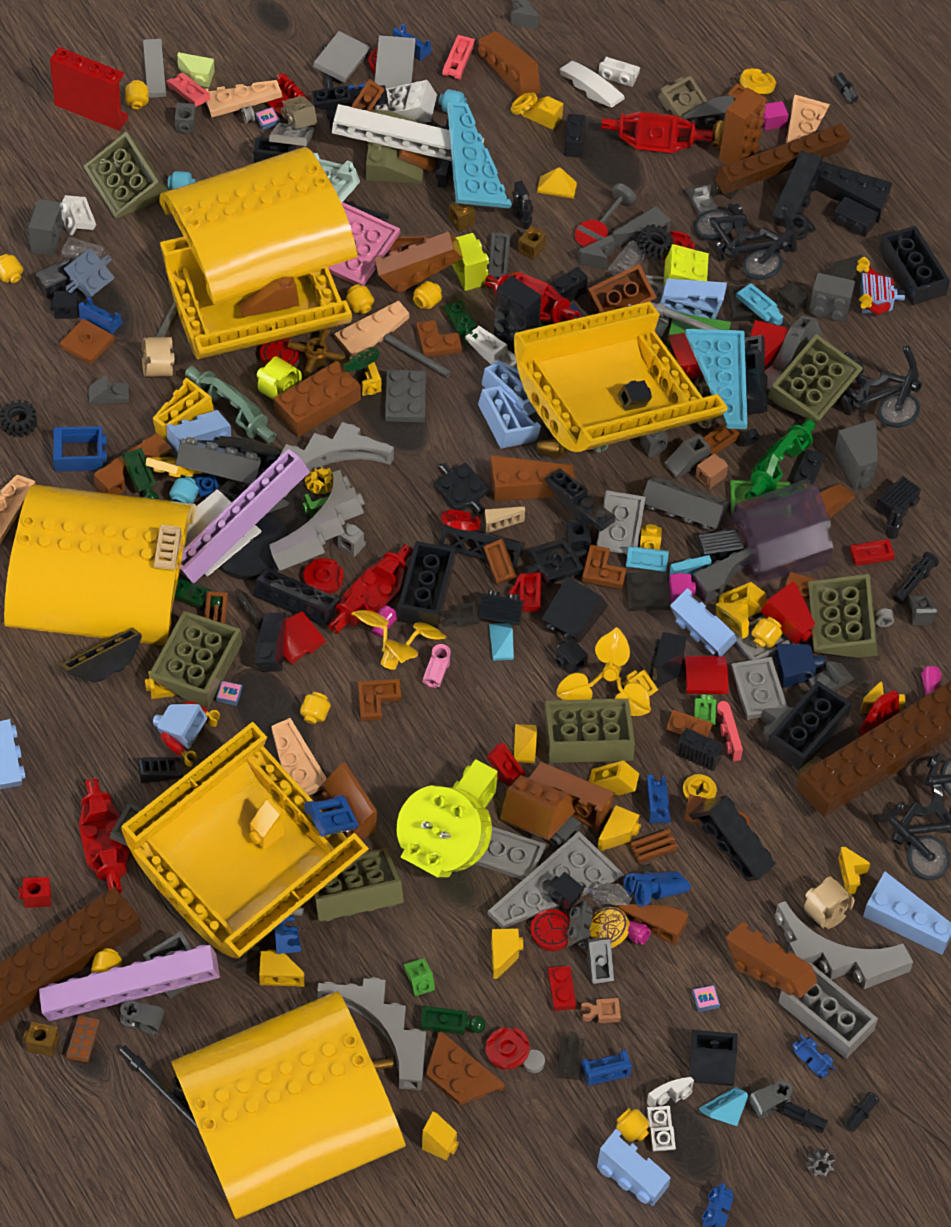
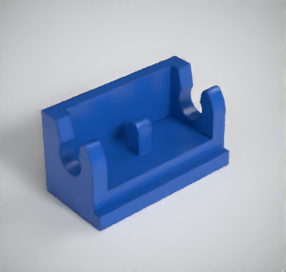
M401 24L400 31L397 27L393 29V37L415 38L406 32V25ZM416 38L414 58L421 61L432 52L431 42L426 40L425 44Z
M89 297L86 299V305L83 302L78 305L81 320L85 319L110 334H113L123 323L119 313L115 312L114 316L93 305V301Z
M647 775L646 797L649 824L670 823L666 777L661 776L660 781H654L653 775Z
M292 915L273 929L277 954L301 952L298 927H287L284 925L286 921L295 920V917Z
M626 1049L621 1050L617 1055L588 1061L587 1058L582 1059L583 1062L580 1064L587 1087L629 1077L632 1070Z

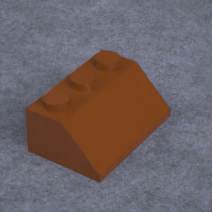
M640 264L590 287L586 291L597 314L628 307L629 304L637 305L657 299Z
M343 762L323 782L321 797L322 800L333 799L334 796L343 795L359 824L356 829L345 831L344 834L346 837H349L355 833L360 839H363L376 832L377 810L347 764ZM332 807L331 811L339 808Z
M520 775L507 789L500 820L549 841L575 811L567 793Z

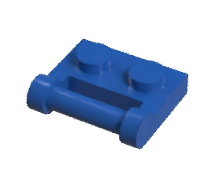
M337 795L333 799L319 802L308 801L304 804L305 812L310 814L321 837L354 830L359 826L343 795ZM332 807L339 808V809L332 810V811H327V812H322V813L320 812V810L327 809V808H332Z

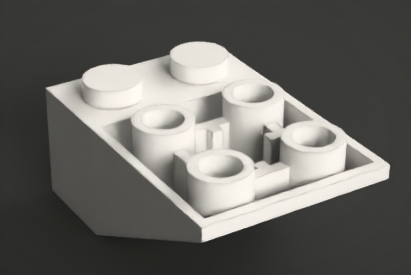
M428 80L387 88L388 104L375 105L374 110L392 111L419 123L431 122L437 94Z

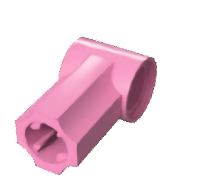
M438 644L432 649V656L423 677V683L428 687H440L446 669L450 665V648L448 646Z

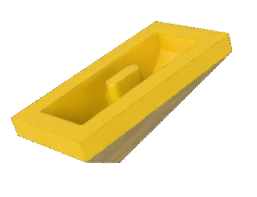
M558 167L540 176L537 193L574 199L577 182L562 168Z
M515 724L514 758L517 762L535 763L536 725Z

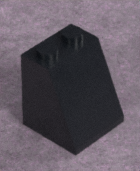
M566 577L542 620L546 624L545 627L556 633L558 630L563 633L562 637L570 640L573 638L581 642L606 610L608 604L598 593Z

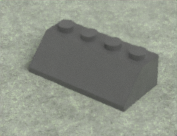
M193 437L182 438L176 457L177 466L249 484L253 479L256 480L261 462L257 454L252 452L239 453L236 448L232 447L220 448L218 444L213 442L200 443L198 439Z
M654 476L648 480L643 494L646 497V508L664 510V514L672 517L676 515L681 516L688 523H701L702 527L708 530L717 529L720 526L730 504L728 500L659 476Z

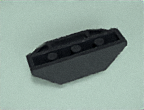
M132 627L66 660V662L60 664V667L69 675L94 683L103 681L108 675L120 672L131 664L142 635Z

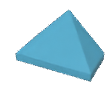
M489 624L493 661L513 660V628L511 624Z
M734 1087L701 1106L699 1110L713 1119L737 1126L748 1098L747 1092Z

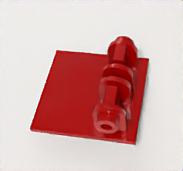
M280 73L277 79L282 97L267 101L266 103L273 108L278 116H281L282 101L299 96H304L308 101L309 98L286 74Z

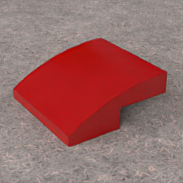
M303 611L286 619L283 655L292 665L307 652L312 654L327 642Z
M685 656L687 694H728L726 656Z

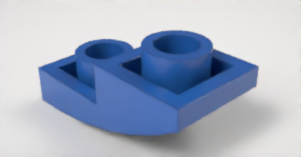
M205 472L193 474L196 481L195 484L199 488L200 497L209 496L217 489L219 490L215 475Z

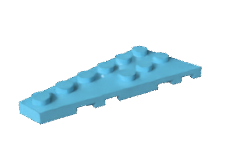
M449 102L447 109L456 203L510 208L512 203L506 197L504 185L498 179L497 169L488 149L483 145V138L475 127L476 122L468 104Z
M685 329V335L711 394H718L728 407L727 411L721 415L726 428L747 429L744 331Z

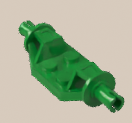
M806 419L802 426H791L787 434L774 443L754 466L750 479L753 487L747 492L751 500L756 501L762 493L772 494L775 491L777 482L783 476L778 465L785 457L783 453L796 457L804 449L811 446L813 443L811 432L816 427L814 421Z

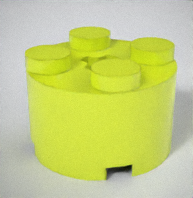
M277 356L273 357L265 367L260 368L257 372V377L259 378L258 390L272 400L302 380L300 370Z

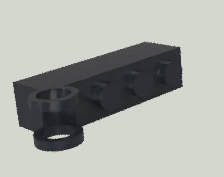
M805 151L800 152L772 215L775 224L787 227L781 211L782 205H787L794 222V227L798 225L803 226L800 229H795V232L802 233L806 229L803 235H796L797 240H802L809 234V228L803 212L810 204L812 191L815 192L819 175L822 176L825 170L821 156Z

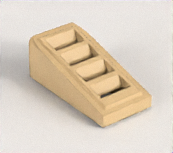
M525 507L486 509L484 513L485 532H493L524 522Z
M160 526L154 568L175 570L182 536L180 527ZM162 550L173 551V553L162 552ZM160 558H169V559H172V560H171V561H166V560H160Z

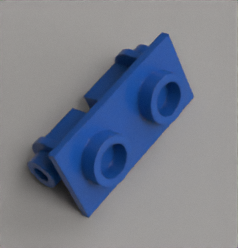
M800 1035L803 1040L801 1042L796 1041L792 1045L793 1052L804 1062L812 1057L813 1060L808 1066L818 1077L825 1078L829 1074L828 1069L830 1067L834 1071L836 1070L831 1065L834 1061L825 1052L821 1055L816 1050L818 1044L810 1036L805 1039Z
M722 1183L710 1191L708 1195L709 1205L702 1216L704 1221L702 1227H725L728 1215L721 1212V1210L730 1211L734 1197L733 1191L725 1188L726 1183Z

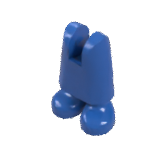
M675 871L647 872L644 874L629 873L624 879L626 894H635V900L639 907L647 906L651 901V897L657 900L687 893L691 888L688 880L683 878L681 873Z

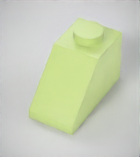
M178 52V68L198 85L209 87L215 72L214 59Z

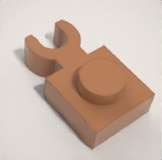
M619 998L596 999V1005L587 1002L581 1004V1010H588L590 1012L589 1014H583L582 1021L588 1022L593 1018H598V1023L621 1021Z

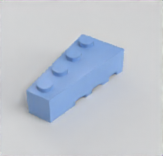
M884 872L866 905L863 917L942 955L951 939V922L887 872Z

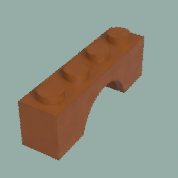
M158 433L146 438L141 444L132 447L128 451L131 452L142 447L146 459L147 457H173L172 447ZM122 456L115 458L112 463L104 468H100L93 474L95 487L101 493L120 495L125 491L124 479L128 474V470Z

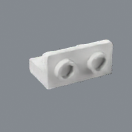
M606 57L604 62H601L599 65L598 75L604 79L633 87L640 73V67Z
M65 195L61 203V212L68 235L73 236L76 228L94 230L96 223L86 197Z

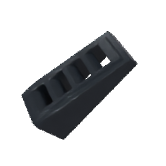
M180 757L137 758L141 784L183 778ZM171 765H175L176 771H172ZM162 766H167V771H163ZM154 767H158L159 771H155Z

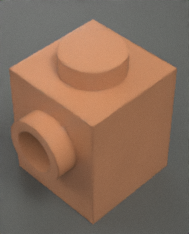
M714 453L710 457H705L697 465L695 477L704 486L711 489L726 478L728 465L724 459L719 458Z

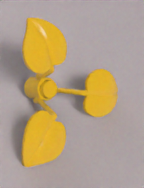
M359 610L351 614L370 626L383 629V648L381 651L384 652L380 664L392 670L396 669L399 661L403 663L408 659L418 656V652L409 646L417 635L422 634L430 639H446L447 637L437 628L418 622L414 624L413 627L416 630L406 644H401L394 640H387L386 625H388L389 621L382 615L368 610Z
M618 627L601 637L596 644L595 653L598 659L606 663L603 672L591 683H588V678L583 673L570 674L560 682L556 691L557 696L562 700H590L593 696L590 687L604 677L607 681H617L620 693L615 696V699L629 698L631 716H642L651 711L650 697L643 685L632 682L628 683L624 689L621 686L619 674L621 666L629 659L630 648L626 637Z

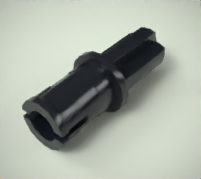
M837 73L833 80L838 85L840 93L844 94L849 103L857 102L858 95L854 91L852 83L848 82L843 73Z
M898 507L891 511V515L886 522L887 530L885 534H887L886 536L889 539L897 538L899 529L903 525V510L898 509Z
M868 1092L860 1104L854 1106V1111L844 1122V1126L848 1131L854 1132L864 1119L869 1118V1113L880 1101L876 1094Z
M787 1102L783 1109V1114L801 1122L802 1126L805 1124L820 1133H823L828 1122L827 1119L810 1112V1109L805 1110L791 1102Z

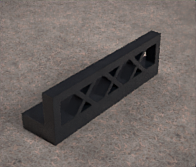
M444 524L439 545L456 548V552L488 560L482 547L503 539L506 549L516 551L514 561L512 562L513 567L516 568L525 542L480 530H460ZM447 532L454 534L459 542L454 545L445 544ZM469 538L473 539L478 546L472 551L467 550L463 544Z
M269 568L256 579L253 595L295 614L303 611L309 620L325 627L330 623L332 611L340 602L338 597ZM269 576L276 580H269L267 577ZM285 585H290L294 588H288ZM303 593H309V594H312L313 596H307V595H305V594H303ZM322 601H328L331 604L328 605L326 603H323Z

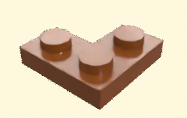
M435 320L416 323L423 355L431 357L462 352L458 333L439 335Z
M590 545L582 582L622 589L626 568L607 565L610 548Z
M400 679L358 681L361 721L382 720L381 702L401 701Z

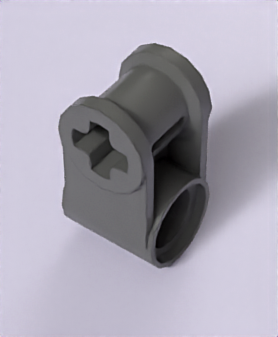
M128 1000L121 1005L120 1022L126 1028L140 1030L148 1034H157L161 1026L164 1010L156 1005Z
M780 1080L753 1092L748 1097V1100L757 1116L762 1119L785 1107L786 1103L791 1101L793 1088L789 1082Z

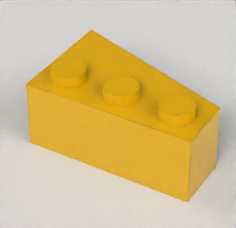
M185 378L181 388L173 393V398L166 402L153 417L156 433L168 443L167 425H180L182 420L187 419L190 422L196 420L199 415L214 411L211 396L188 378Z

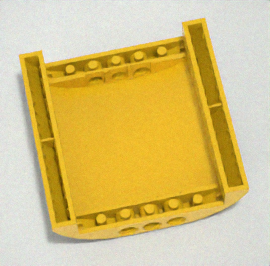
M307 147L163 192L159 197L165 214L173 215L204 273L207 293L214 305L258 291L273 280L280 279L281 277L293 276V278H297L358 257L354 237L342 203L316 156Z
M180 237L160 242L166 273L177 311L191 350L197 360L347 324L352 320V313L347 300L341 301L328 267L294 278L297 286L299 306L242 317L239 304L257 291L214 305L207 293L205 275L185 238Z
M651 302L525 330L514 335L516 363L524 390L552 435L563 447L570 451L582 452L716 418L723 415L728 407L718 394L703 398L655 333L660 314ZM636 380L638 382L645 380L651 390V400L646 407L625 411L618 397L619 391L624 384Z
M31 485L24 499L10 557L5 593V626L105 639L133 627L142 635L140 643L165 646L172 631L171 612L189 524H193L196 505L192 503ZM161 525L181 528L182 536L175 570L154 568ZM162 550V552L173 553V551ZM160 558V560H166V561H171V560H172V559H169V558Z
M254 722L250 723L121 826L123 836L131 853L155 887L204 940L221 953L232 958H240L369 849L355 833L348 838L342 832L321 837L310 814H307L304 809V804L313 800L266 750L264 744L267 736ZM270 798L283 811L285 835L263 849L259 843L255 844L250 837V823L265 801Z
M339 991L171 1061L236 1220L406 1146L380 1078Z

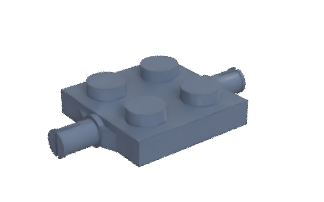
M89 248L64 268L72 281L66 286V290L72 287L68 291L72 293L78 288L86 297H92L115 278L106 267L112 261L111 257L105 255L100 260L94 251Z

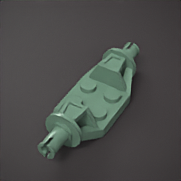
M190 366L186 370L185 375L195 382V385L209 394L212 402L215 403L220 397L227 398L231 401V405L240 410L235 422L246 430V435L249 438L259 435L267 443L275 440L276 433L266 426L268 417L262 414L261 409L235 387L215 378V374L212 371H206L202 374L194 366Z

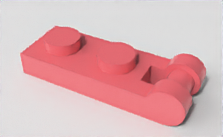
M457 36L443 68V76L448 77L450 75L454 76L455 79L461 80L464 68L475 45V39Z
M183 72L178 74L176 78H170L166 81L170 90L177 92L189 103L195 104V107L210 100V94Z
M721 701L717 705L716 720L721 722V735L725 736L727 741L725 742L726 752L731 755L733 762L740 761L743 748L729 703Z

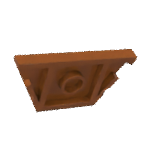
M439 1032L426 1072V1078L459 1106L470 1102L472 1099L486 1097V1094L496 1090L500 1092L505 1089V1084L443 1032Z

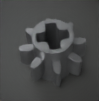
M816 1147V1151L813 1154L808 1153L810 1160L807 1163L808 1169L814 1168V1176L819 1174L827 1177V1173L830 1170H835L833 1164L836 1161L835 1156L829 1155L828 1148L823 1150Z

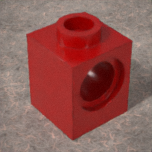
M49 877L23 878V887H19V899L24 900L25 908L51 906ZM33 891H39L37 894H31Z

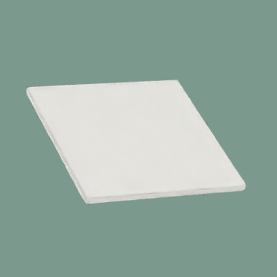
M218 489L196 506L193 524H189L185 548L232 503ZM254 525L205 575L208 577L248 544L252 538L260 534L261 530Z

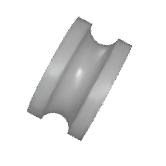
M249 105L248 108L242 107L241 114L244 123L247 124L248 121L254 122L255 115L252 106Z
M880 609L875 612L876 625L888 627L894 623L893 611L891 609Z

